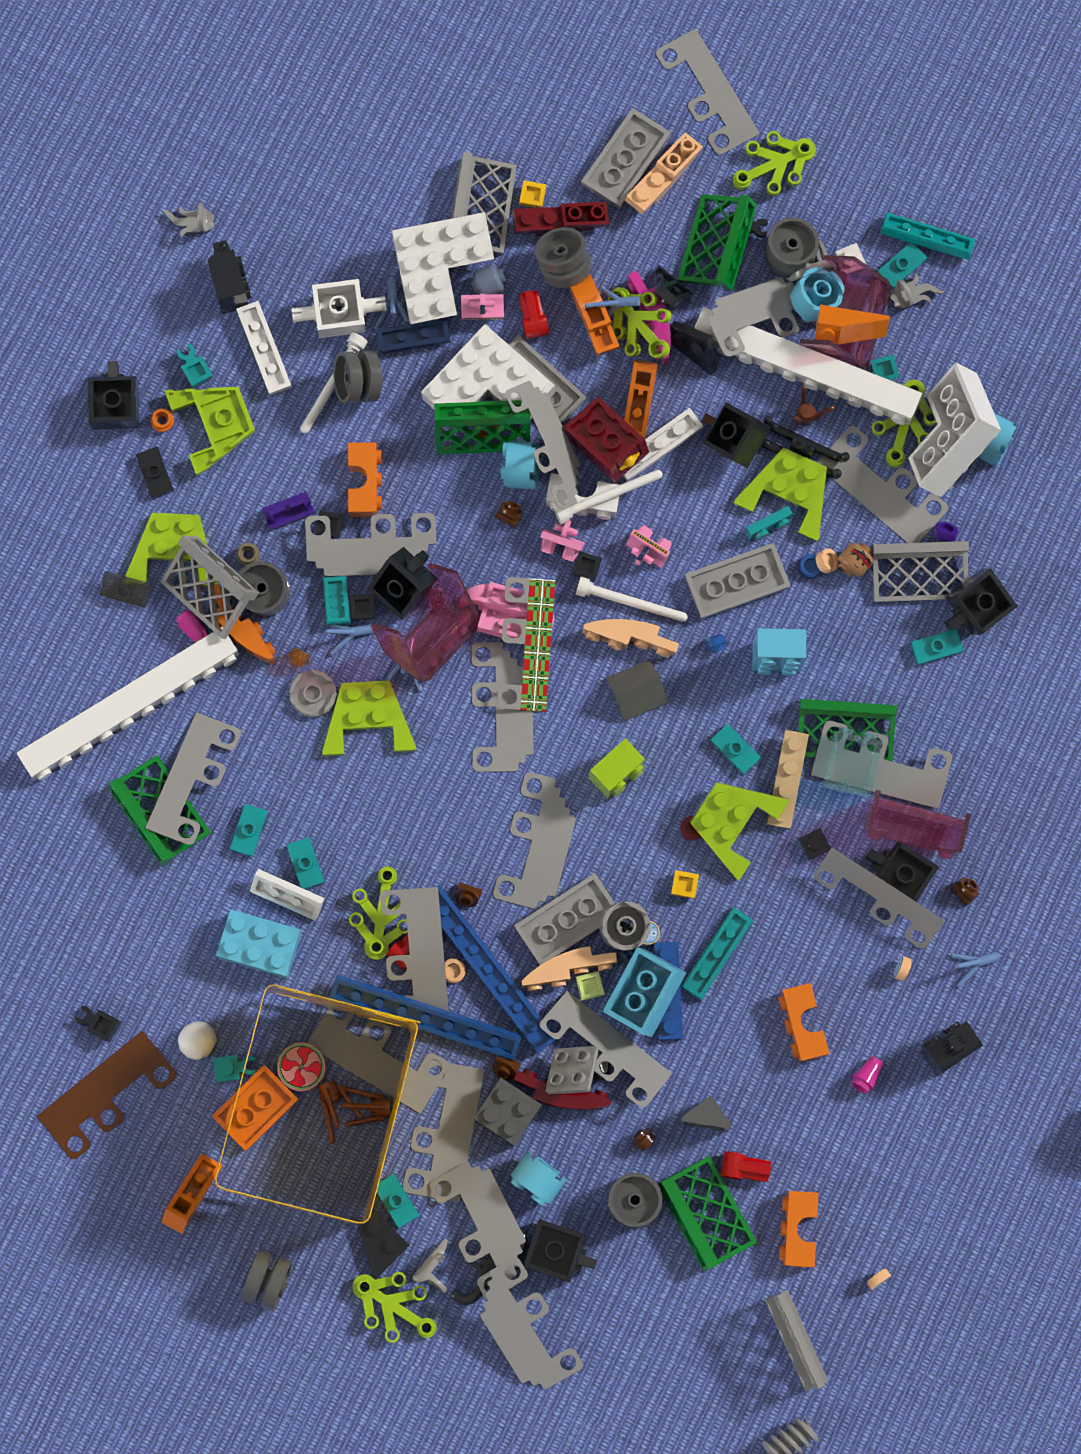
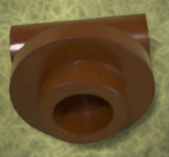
M513 501L503 502L495 514V518L516 528L523 512L517 503Z
M963 877L950 888L965 906L979 895L977 883L970 878Z
M460 882L455 899L463 907H474L478 904L483 890Z
M498 1055L492 1069L498 1078L511 1080L516 1075L521 1063Z

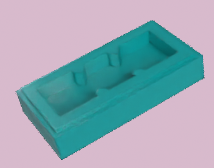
M909 243L881 267L877 274L893 290L896 287L897 281L905 280L927 260V257L915 244Z
M347 577L323 578L327 626L351 624Z
M957 629L910 643L917 666L964 651Z
M729 724L725 725L710 740L743 775L761 759Z
M248 804L244 805L230 847L231 851L254 857L268 815L267 810Z
M310 837L287 844L301 888L306 890L324 884L325 881Z
M395 1174L379 1182L377 1194L398 1228L420 1216Z

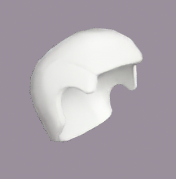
M202 1021L187 1024L181 1030L178 1038L180 1051L187 1058L195 1060L207 1057L217 1042L214 1028L207 1022Z

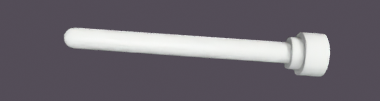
M352 332L347 340L348 349L346 352L354 351L358 353L360 350H364L368 341L361 335ZM333 374L301 425L300 430L302 433L310 431L335 389Z
M655 470L577 502V504L564 510H560L555 506L556 517L560 525L569 522L573 514L662 478L663 474L660 470Z
M580 577L575 595L585 597V595L590 596L591 594L681 622L687 620V614L594 586L593 582H589L590 579Z

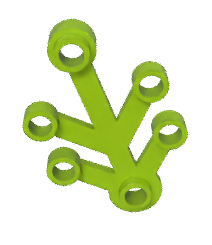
M776 131L769 132L766 138L767 144L771 147L780 146L790 150L785 154L760 147L756 141L748 142L745 150L748 156H758L770 161L749 171H737L733 177L734 187L741 191L746 190L750 187L753 179L775 169L772 181L767 185V193L773 197L777 196L781 191V181L787 163L796 160L793 171L789 173L787 182L792 187L798 186L802 180L801 173L805 161H809L815 156L816 146L814 142L807 138H802L795 142L782 138ZM775 136L778 140L772 142L769 137ZM755 146L757 150L752 152L749 150V147ZM806 146L809 151L803 152L800 148ZM744 175L747 180L740 181L738 177ZM797 176L799 180L793 182L790 177ZM773 185L778 188L775 192L770 190V187Z
M621 287L611 291L619 297L639 296L640 303L649 307L655 306L658 302L657 295L652 292L629 294L628 290ZM651 295L652 300L648 303V297ZM608 296V301L614 300ZM632 306L620 307L614 312L612 329L617 340H624L627 336V344L624 348L626 355L636 357L640 354L641 348L637 343V329L648 341V351L652 357L662 359L669 354V344L665 340L658 339L644 322L658 321L660 323H668L671 320V312L669 310L661 308L657 311H635ZM665 312V318L662 320L661 315ZM624 313L628 317V330L623 327ZM620 329V330H621V334H620V336L618 337V336H617V331ZM632 346L635 348L633 353H631ZM661 346H663V350L660 353L659 349Z
M919 380L907 381L903 386L908 388L915 387L918 389V392L922 393L918 408L924 416V423L927 426H934L937 423L936 419L932 422L926 419L928 415L934 416L924 400L925 386ZM915 415L910 425L906 423L905 425H899L894 446L886 454V462L892 468H899L904 464L905 453L903 452V446L909 426L918 439V445L922 443L920 441L922 437L929 435V433L923 430ZM891 417L884 421H875L872 425V433L875 436H882L885 434V431L896 426L897 423L893 422ZM880 425L883 427V430L877 432L874 429L875 426ZM893 453H898L900 455V458L894 460L891 457V455Z
M383 867L378 873V880L381 883L380 895L383 891L390 890L391 886L397 881V873L392 867ZM385 872H390L392 874V878L390 880H385L383 878V874ZM356 889L352 895L353 900L361 905L375 924L374 935L363 923V916L358 912L350 915L349 923L365 939L364 948L367 956L374 960H380L389 951V944L401 935L408 934V930L401 931L399 928L402 923H407V920H400L397 923V928L384 936L385 926L401 914H383L380 896L376 911L368 900L366 891ZM358 892L364 893L363 900L359 901L355 898ZM389 896L385 900V905L387 908L389 903ZM400 901V903H399L397 906H395V907H394L393 909H391V910H396V909H398V908L400 907V905H401V901ZM354 916H359L361 918L359 924L352 923V918ZM375 943L381 945V949L378 952L372 950V946Z
M396 1272L393 1276L376 1280L370 1275H360L354 1280L352 1288L354 1294L363 1300L366 1315L364 1324L367 1328L375 1329L379 1325V1318L374 1313L373 1298L381 1303L386 1326L385 1338L388 1342L394 1343L400 1338V1333L396 1329L393 1312L416 1326L418 1334L424 1338L432 1337L436 1333L437 1326L434 1320L430 1318L422 1319L399 1304L400 1302L414 1299L418 1301L424 1300L427 1296L425 1287L416 1286L413 1290L385 1295L378 1289L392 1285L396 1287L404 1286L406 1283L405 1274ZM396 1275L403 1276L404 1281L402 1284L395 1283L394 1278ZM363 1282H367L370 1286L366 1292L360 1289V1285ZM418 1288L424 1290L422 1298L415 1296V1291ZM369 1317L376 1318L375 1326L371 1327L367 1324ZM424 1323L431 1325L430 1332H423L422 1325ZM389 1331H396L397 1338L395 1340L388 1338Z

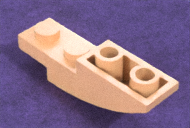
M685 132L656 162L655 167L626 196L625 201L643 215L673 186L693 162L703 146Z
M607 619L584 624L582 632L586 634L587 639L594 642H599V640L608 642V646L616 650L627 649L630 641H632L634 646L647 650L649 647L657 650L656 653L666 658H669L670 655L675 657L679 647V643L658 636L660 626L636 620Z
M590 946L565 952L546 961L529 973L522 980V988H527L528 991L541 990L542 985L551 984L552 988L566 986L567 981H570V971H574V974L577 975L588 973L589 968L598 967V971L613 969L612 965L617 964L616 952L592 956Z

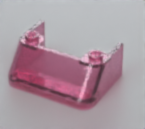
M824 255L823 260L836 268L835 273L840 277L844 285L843 299L838 308L884 315L890 295L889 281L855 256ZM877 338L838 345L828 340L800 339L799 344L852 366L867 367L872 359Z
M432 563L428 565V568L438 580L428 594V604L431 611L405 639L398 630L375 623L370 626L383 652L415 679L424 682L429 681L477 630L480 616L458 571Z
M876 790L870 796L863 832L867 833V838L881 841V838L899 841L904 844L938 852V857L950 860L952 856H958L962 853L971 814L966 813L961 819L880 798L881 791Z

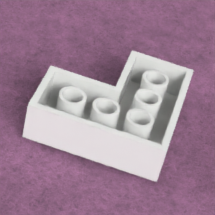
M485 212L391 230L410 324L457 315L448 268L494 259Z
M485 324L422 390L421 394L423 400L434 409V403L484 402L489 396L494 401H508L505 395L506 390L527 381H531L534 388L539 387L541 393L546 392L549 398L556 392L555 385ZM517 393L511 394V400H521Z
M956 362L927 395L938 425L909 456V461L919 486L939 497H942L953 486V483L962 473L966 472L970 464L982 454L987 445L1001 431L978 374Z

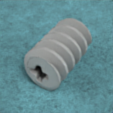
M796 1418V1427L788 1423L786 1425L788 1433L780 1429L778 1431L780 1439L771 1435L772 1444L770 1445L763 1441L762 1445L768 1454H793L794 1450L802 1454V1444L810 1448L809 1439L814 1440L816 1443L819 1440L805 1418L804 1422Z

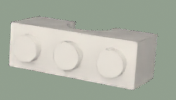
M553 473L550 475L546 506L554 511V507L557 505L551 494V489L563 482L559 474ZM598 481L596 491L590 497L619 485ZM557 490V500L561 504H566V494L562 490ZM575 495L577 502L590 498ZM619 496L578 512L576 515L587 516V513L595 514L597 518L603 520H610L611 517L616 518Z

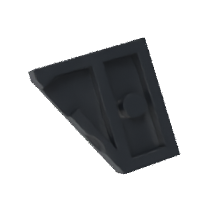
M658 265L653 272L655 292L660 296V300L665 305L675 307L687 302L693 295L690 290L661 265Z
M674 321L670 325L671 344L705 372L712 375L717 370L713 335Z
M376 1210L371 1214L367 1222L362 1223L358 1227L373 1277L377 1279L410 1245Z

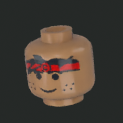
M863 542L860 545L850 543L838 556L840 563L838 567L850 578L854 576L861 577L873 564V558L870 555L873 551Z

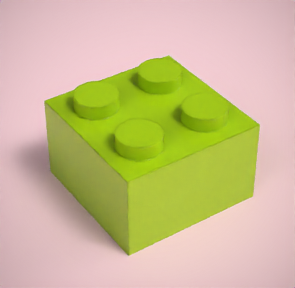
M625 738L590 769L589 779L607 799L612 795L617 797L625 790L627 781L630 779L635 781L643 773L645 758Z

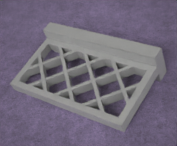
M463 152L459 162L451 219L467 216L468 210L474 206L479 213L484 212L478 203L488 197L495 207L488 213H485L487 224L492 229L489 231V235L495 233L500 240L499 248L492 246L494 254L503 255L517 165L472 156L473 153ZM475 164L484 165L489 173L479 178L474 171ZM500 169L510 170L509 179L503 183L495 174ZM492 176L499 186L489 192L482 181ZM477 184L485 193L478 200L470 193L471 188ZM499 189L507 196L506 201L500 205L492 196ZM496 211L503 218V222L497 227L488 217Z
M183 535L178 542L181 548L162 578L161 583L221 639H226L249 600H255L259 592L200 538ZM188 553L191 557V566L184 568L183 558ZM198 568L206 570V581L200 582ZM192 570L193 583L186 584L185 571ZM179 572L180 586H175L170 580L175 573ZM214 582L221 584L222 595L215 596ZM200 585H208L209 597H201ZM194 586L195 600H190L187 588ZM230 596H235L239 600L234 610L230 609ZM223 598L224 611L217 613L216 599ZM202 602H210L211 614L206 615L203 612ZM225 615L226 621L223 629L218 625V616Z
M969 541L871 545V550L873 551L871 555L873 558L874 602L947 600L945 598L947 595L940 594L944 590L948 594L951 593L947 587L955 578L962 584L969 579ZM930 557L936 558L941 563L940 567L933 574L923 565ZM940 557L948 558L945 561H943ZM952 557H962V568L957 573L946 564ZM901 558L897 563L893 560ZM905 558H911L918 565L910 574L899 566ZM916 558L924 559L921 562H919ZM878 559H888L894 567L884 575L878 569ZM920 567L930 576L922 586L911 577ZM943 567L954 575L946 585L935 577ZM896 568L906 576L898 587L887 578ZM962 571H963V579L959 576V574H960ZM878 574L882 577V580L880 582L878 579ZM908 579L919 588L912 596H907L900 590ZM931 579L935 580L942 587L936 595H930L924 589ZM886 580L895 590L888 597H879V586ZM920 591H922L925 594L917 596V594ZM898 592L902 596H894V594Z
M788 1289L765 1299L804 1390L808 1391L813 1388L819 1389L824 1387V1383L828 1382V1379Z

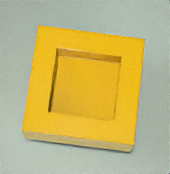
M524 180L519 205L542 208L547 184Z
M675 870L671 895L695 899L699 874Z

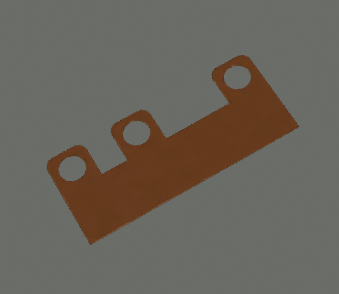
M141 1031L37 1115V1117L71 1159H77L91 1145L88 1138L78 1127L81 1123L91 1116L104 1132H110L124 1118L123 1114L112 1102L111 1099L143 1073L155 1088L163 1089L176 1078V1072L146 1034ZM163 1066L168 1069L169 1077L166 1081L158 1082L154 1079L153 1072L157 1067ZM106 1109H111L116 1113V1121L111 1125L103 1124L100 1118L101 1113ZM73 1136H78L83 1140V1147L78 1152H72L68 1148V1140Z

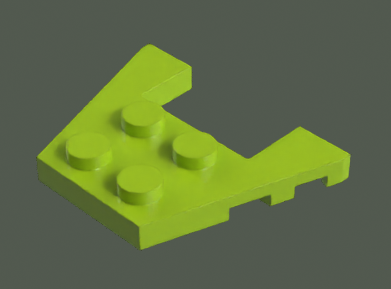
M218 387L203 390L185 389L180 391H173L172 389L164 391L172 413L192 405L197 406L212 445L209 448L189 455L196 476L203 474L255 433V428L239 387Z
M783 448L743 490L733 504L753 512L762 491H767L808 510L798 533L818 542L827 467Z
M152 513L125 575V583L147 584L148 561H173L181 548L178 542L183 535L197 536L207 545L200 516ZM186 553L183 558L184 562H191L190 555ZM198 568L200 582L206 581V570ZM204 584L200 585V587H208V585Z
M390 680L341 684L323 747V756L344 755L343 731L380 728H393L395 752L416 751V745Z
M715 782L690 823L734 877L740 880L751 862L731 850V846L756 807L779 819L790 801L783 797H776L762 792Z

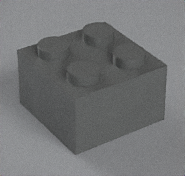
M500 1078L476 1114L474 1121L515 1147L542 1104Z

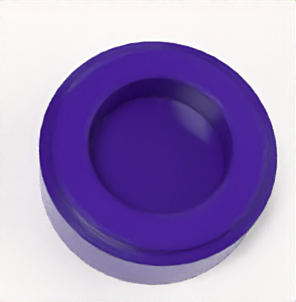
M939 522L935 525L933 535L940 541L954 542L958 535V529L951 523Z

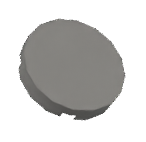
M319 670L302 672L291 683L289 689L290 702L294 709L303 716L310 718L321 717L327 714L335 705L337 698L336 686L332 678L325 672Z

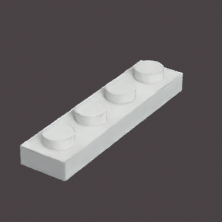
M259 301L237 308L238 316L269 395L271 396L292 388Z
M690 408L645 439L649 453L623 475L627 482L703 429L704 426Z

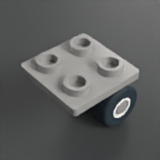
M596 1046L555 1049L545 1091L548 1094L589 1092L592 1079L595 1081L605 1080L594 1071L596 1060L602 1052ZM607 1061L601 1062L599 1065L600 1071L603 1074L610 1075L611 1063Z

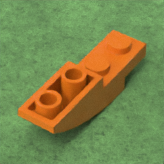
M589 273L582 282L569 287L598 357L619 349V344L605 306L585 307L586 303L603 301Z
M214 583L215 596L222 595V588H219L217 583ZM223 598L216 599V603L219 606L217 613L223 612ZM225 615L218 616V623L223 628L226 625ZM240 615L228 636L249 654L269 664H273L275 662L273 655L276 652L269 641L266 643L263 641L260 635L264 632L258 622L252 623L249 617L240 622L243 619V616Z

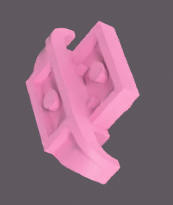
M493 582L477 585L466 590L462 596L460 605L476 604L479 605L478 610H482L477 627L478 632L502 638V626L506 618L527 619L528 603L508 602L505 599L504 585ZM509 588L510 594L515 598H519L524 594L523 590ZM553 614V620H552V627H553V623H554V620H555L554 614ZM512 623L507 627L506 632L510 638L516 639L521 635L522 629L518 624Z

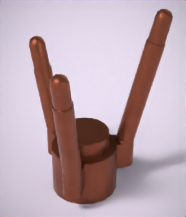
M802 386L801 406L793 420L797 426L800 424L810 425L814 420H820L822 416L834 410V407H827L817 413L813 405L807 404L806 386Z
M335 1080L326 1082L318 1087L331 1144L335 1143L330 1113L335 1127L338 1128L340 1126L334 1104L341 1100V1095L347 1103H354L346 1093L344 1086H338ZM352 1109L359 1118L362 1117L358 1109Z
M344 1086L345 1091L348 1093L375 1099L370 1100V1104L342 1103V1108L370 1109V1115H374L347 1121L345 1123L346 1126L374 1121L383 1122V1117L389 1118L390 1098H384V1094H374Z

